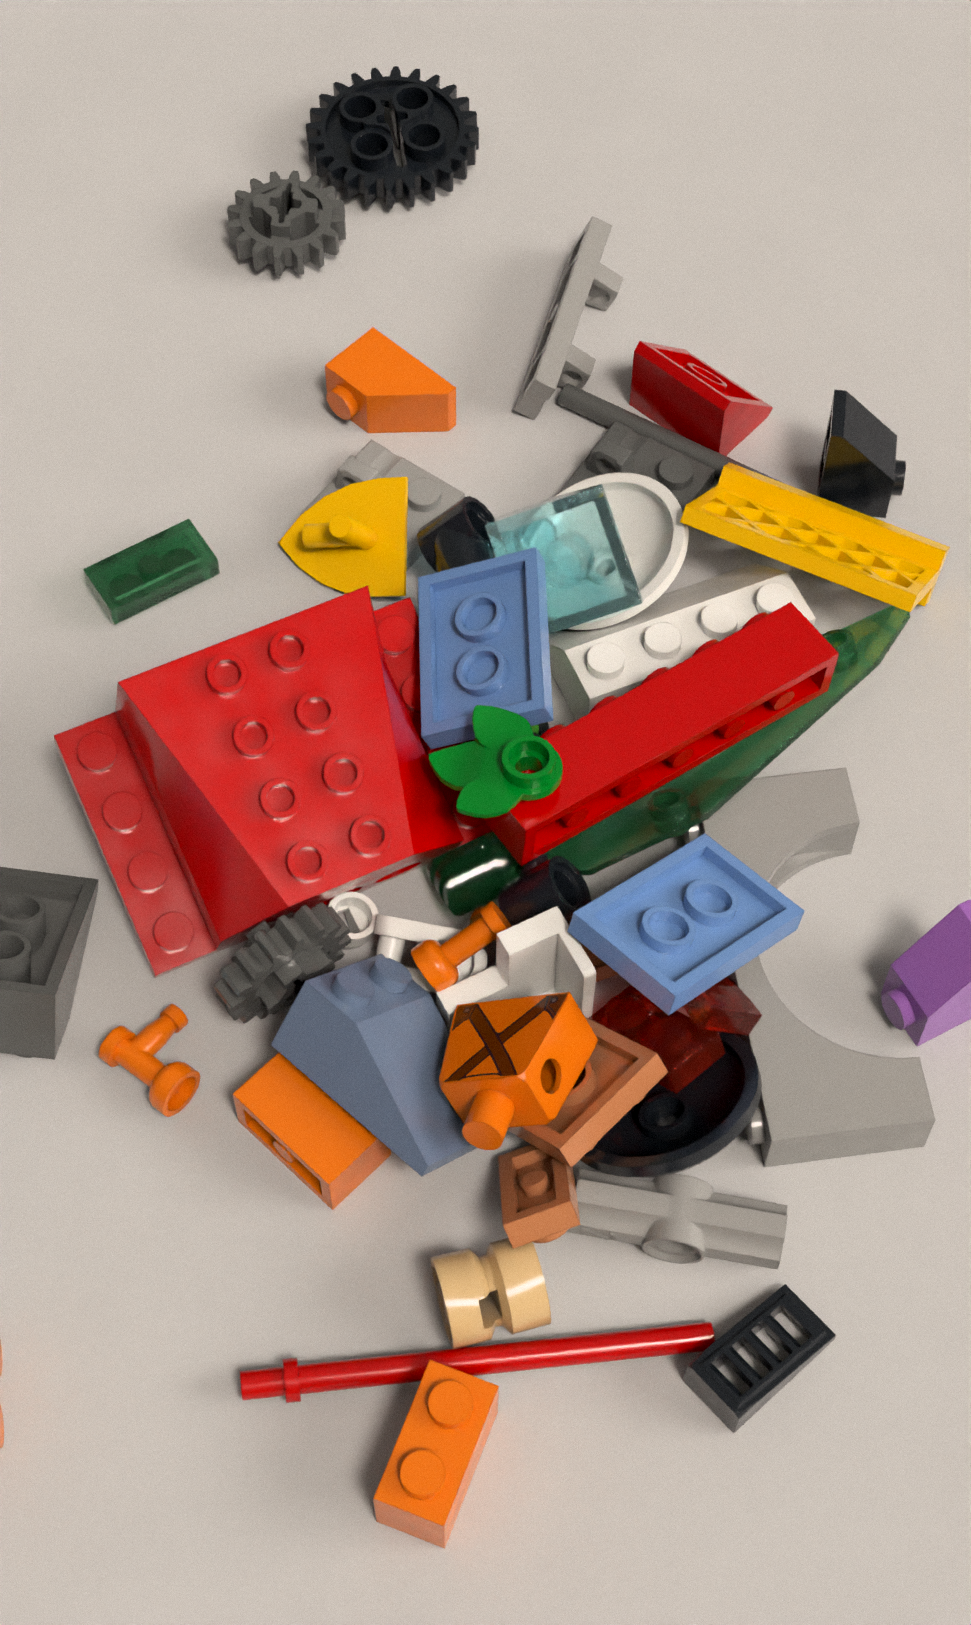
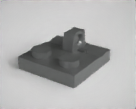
M615 421L560 492L594 476L618 472L635 473L650 477L667 487L676 497L684 511L686 504L709 491L712 487L715 469L650 437L640 435L632 428Z

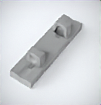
M594 216L591 217L571 248L514 411L533 420L538 416L544 402L549 400L557 386L564 388L569 383L582 389L590 378L596 359L571 343L585 304L606 311L617 297L623 281V277L600 263L612 225Z

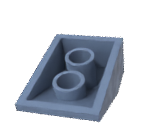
M379 954L304 982L271 1043L278 1052L421 1177L477 1148L463 1137L462 1128L464 1123L440 1087L439 1077L450 1032L431 995L412 979L411 973L404 965L391 958H386L383 954Z

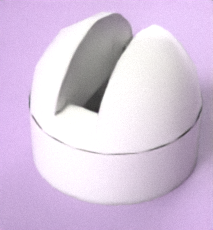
M344 892L335 896L328 907L332 906L337 914L345 912L347 923L352 932L348 934L352 939L351 943L343 949L361 947L374 934L375 921L378 914L375 904L370 898L358 892Z

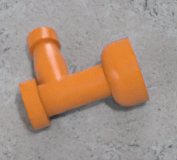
M491 901L485 906L476 908L471 914L469 925L443 944L432 939L424 940L411 949V955L429 984L437 992H440L457 982L459 977L458 965L494 941L497 933L512 926L499 907Z
M169 1004L160 1013L158 1019L148 1024L137 1035L125 1026L115 1028L106 1036L99 1049V1058L111 1067L121 1065L150 1087L149 1101L151 1105L166 1117L179 1113L193 1098L200 1083L199 1072L187 1063L176 1061L165 1065L154 1057L168 1042L174 1032L178 1033L188 1024V1018L185 1013L174 1004Z

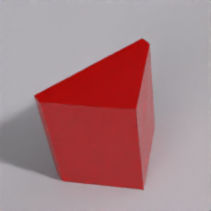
M639 341L634 350L629 405L658 425L727 456L769 416L773 409L772 406L685 349Z

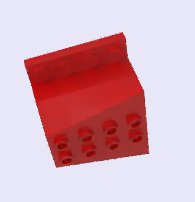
M368 586L121 680L117 684L115 712L54 735L55 745L154 978L248 940L246 935L264 921L267 924L277 921L279 917L287 916L290 912L296 913L304 905H307L310 910L320 902H324L328 906L331 900L344 892H363L496 836L482 818H475L457 812L456 805L460 791L453 790L444 785L429 765V754L460 745L462 742L430 749L421 737L419 617L411 598L403 599L374 611Z

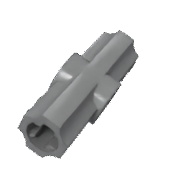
M580 1169L576 1192L581 1225L570 1228V1233L642 1245L643 1251L649 1256L670 1263L692 1264L702 1261L705 1257L778 1270L786 1232L787 1205L715 1193L709 1183L689 1175L670 1174L655 1177L653 1181Z

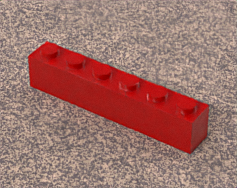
M792 602L770 614L767 612L759 613L747 621L741 630L721 641L714 639L704 643L687 660L670 669L662 667L655 670L644 679L641 685L619 697L613 695L604 698L591 709L589 714L567 726L559 724L548 729L540 737L547 740L553 746L562 760L563 775L558 788L542 799L521 800L505 814L482 819L520 866H523L827 692L839 653ZM525 770L522 771V773L530 774L536 773V771Z

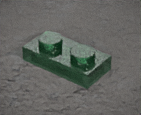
M190 519L182 521L83 569L86 584L114 625L220 574L217 557Z

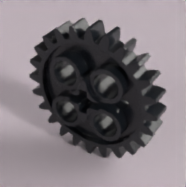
M394 66L390 76L385 77L381 75L377 68H372L371 79L364 80L358 74L353 73L351 74L352 86L347 87L339 82L333 83L334 96L320 94V108L310 109V123L306 124L309 162H315L316 176H327L328 186L333 185L335 188H339L344 185V197L347 200L355 197L358 193L364 194L365 206L368 207L374 203L377 197L384 198L387 209H392L396 198H403L409 207H414L415 195L419 194L433 202L435 201L436 187L452 192L453 178L465 180L467 178V166L475 165L476 150L479 149L476 111H469L468 97L457 98L456 85L452 84L440 89L439 75H434L425 82L420 80V69L416 68L409 77H401L398 66ZM384 107L389 109L392 118L394 142L396 148L401 150L402 167L397 165L393 154V140L390 127L385 123Z

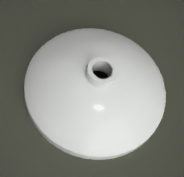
M608 473L585 479L568 487L553 497L538 511L525 529L517 552L536 547L545 561L548 623L571 630H593L608 627L640 613L667 590L684 562L689 540L688 525L680 522L683 510L676 497L667 487L650 477L640 474Z

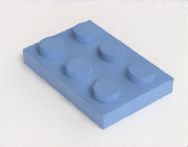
M534 547L418 577L421 737L430 749L473 740L472 717L476 705L493 706L517 713L527 719L530 726L553 721L545 561L538 549Z
M704 833L573 912L567 932L669 1016L796 931L804 910Z

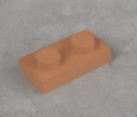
M532 1144L498 1156L502 1223L513 1249L531 1242L547 1243L565 1234L568 1229L581 1225L573 1167L565 1165Z

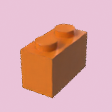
M280 1052L233 1093L238 1121L332 1210L391 1155V1150Z
M429 1360L373 1498L376 1522L445 1549L498 1413V1385Z

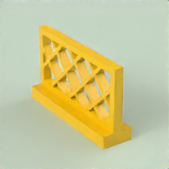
M730 462L723 466L717 486L685 505L680 520L683 524L908 612H911L917 604L924 607L927 605L950 549L949 546Z

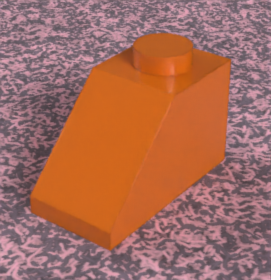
M374 327L325 365L326 399L330 408L338 417L343 420L350 419L367 433L446 432L456 426V387Z

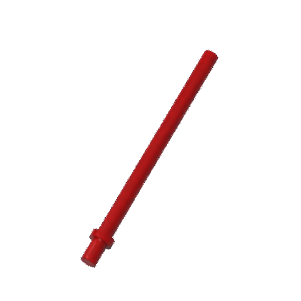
M710 1321L298 1365V1358L283 1359V1367L240 1371L242 1400L286 1396V1403L301 1402V1394L421 1382L429 1360L472 1376L703 1352L715 1342L714 1330Z

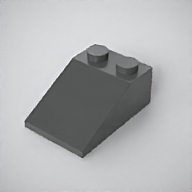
M0 867V1053L14 1054L25 1058L38 1057L55 1060L70 1019L97 898L98 879Z

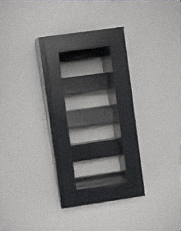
M785 1284L693 1360L686 1368L683 1381L735 1433L834 1341L836 1334ZM782 1310L810 1336L802 1345L774 1318ZM762 1328L789 1354L783 1361L756 1336ZM744 1345L770 1371L763 1378L737 1352ZM725 1362L750 1387L743 1395L718 1370Z

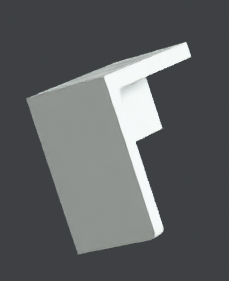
M558 906L497 933L496 965L440 992H436V1007L449 1032L457 1005L570 992L583 1015L592 1020L596 970L579 941L567 932L569 925Z

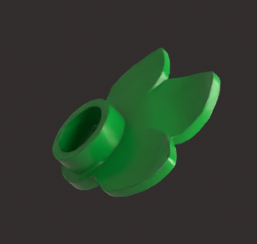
M476 705L474 707L472 724L475 741L448 747L429 754V765L437 778L449 788L460 791L456 805L457 812L475 818L500 816L509 812L521 800L542 799L558 788L563 775V764L559 754L547 740L534 736L527 719L517 713L493 706ZM533 770L536 771V773L527 774L522 773V771Z

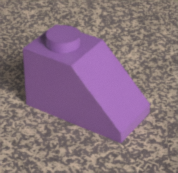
M970 899L957 905L890 965L881 991L882 1006L890 1022L899 1030L905 1029L917 1047L971 1019Z

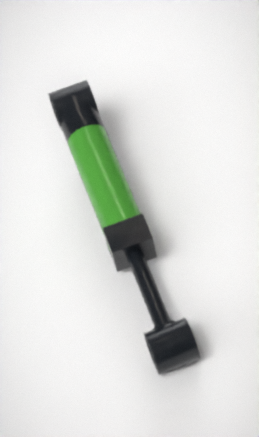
M467 496L420 528L417 533V541L427 563L434 571L440 572L495 558L494 551L501 546L502 533L497 521L487 507L478 499ZM548 722L531 726L534 736L538 737L550 729ZM473 739V740L465 741V742H462V744H463V743H466V742L475 741V740ZM547 852L523 865L524 868L520 871L519 878L500 888L498 894L499 908L511 926L517 925L555 906H558L565 920L570 924L573 912L591 902L590 891L580 871L572 862L562 856L556 855L548 859Z

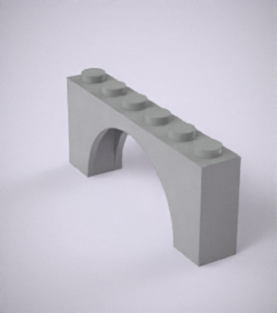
M846 767L695 785L691 810L682 812V829L685 845L705 833L776 889L793 875L815 863L851 854L860 823ZM759 955L724 978V981L718 983V1001L722 1019L724 1022L733 1021L736 1035L745 1041L752 1050L761 1074L762 1090L760 1101L753 1117L745 1127V1132L750 1145H760L764 1167L925 1146L934 1125L935 1116L920 1057L894 1058L865 1054L843 1047L819 1035L801 1022L781 1001L768 981Z

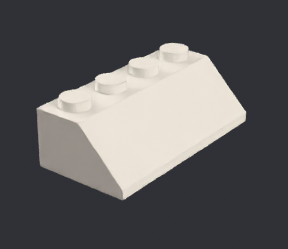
M753 563L661 595L649 607L618 624L593 630L564 629L550 634L551 673L573 715L578 720L589 714L591 709L604 698L613 695L619 697L641 685L644 679L655 670L662 667L670 669L687 660L704 643L714 639L718 641L725 639L741 630L747 621L759 613L767 612L770 614L792 602L813 626L815 625L816 618L788 572Z

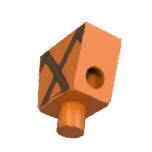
M570 992L457 1005L439 1082L441 1090L464 1123L462 1134L471 1145L483 1150H495L501 1147L508 1128L545 1125L557 1117L598 1041Z

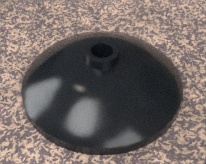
M700 1021L660 1022L622 1034V1036L658 1053L668 1073L580 1160L593 1169L607 1174L633 1178H651L685 1171L712 1158L726 1148L743 1131L758 1107L761 1097L762 1080L752 1050L745 1041L730 1030Z

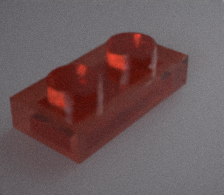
M631 985L611 998L602 1008L589 1017V1019L658 1053L668 1071L658 1084L676 1094L725 1054L718 1032L677 1010L668 1016Z

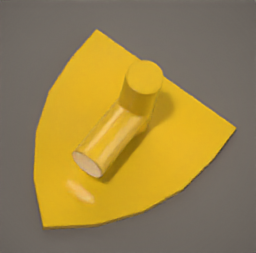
M408 477L377 478L352 483L324 496L298 517L278 542L279 545L300 569L323 585L344 593L368 586L370 597L406 596Z

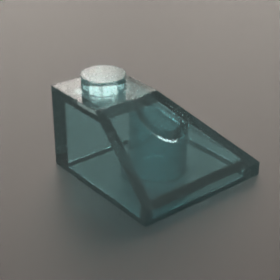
M602 484L555 496L497 517L485 525L496 557L534 547L538 549L545 561L549 634L642 604L643 602Z

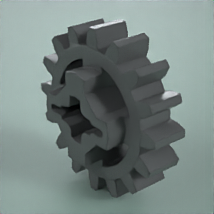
M293 170L289 175V179H280V176L274 171L270 172V182L263 184L255 178L251 179L250 193L241 190L235 192L236 205H230L227 208L230 244L237 246L238 258L240 260L253 256L255 270L259 271L267 264L274 265L275 275L281 276L286 266H293L297 274L300 275L304 274L305 263L311 262L321 268L324 266V253L330 255H337L339 253V240L346 239L344 201L336 200V188L333 185L320 189V178L314 175L304 182L300 181L298 171Z
M320 902L312 910L307 905H304L296 913L290 912L287 916L283 915L277 921L268 924L264 921L246 935L248 940L243 948H239L234 953L235 956L231 958L232 963L220 970L223 978L214 984V989L217 991L216 997L234 1021L240 1018L243 1023H247L256 1015L260 1020L266 1018L269 1013L275 1015L280 1010L294 1003L306 980L335 969V962L342 959L345 955L341 949L351 943L352 939L348 935L351 931L333 907L327 908L324 902Z

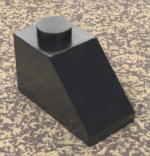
M834 390L819 464L817 496L871 517L886 518L891 495H902L906 461L896 460L897 435L850 393L844 390Z

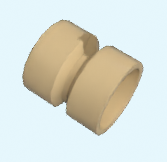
M509 1238L490 1242L486 1255L478 1257L470 1248L431 1257V1270L446 1334L453 1350L491 1340L495 1328L503 1326L511 1334H516L551 1324V1311L545 1280L533 1242L513 1249Z

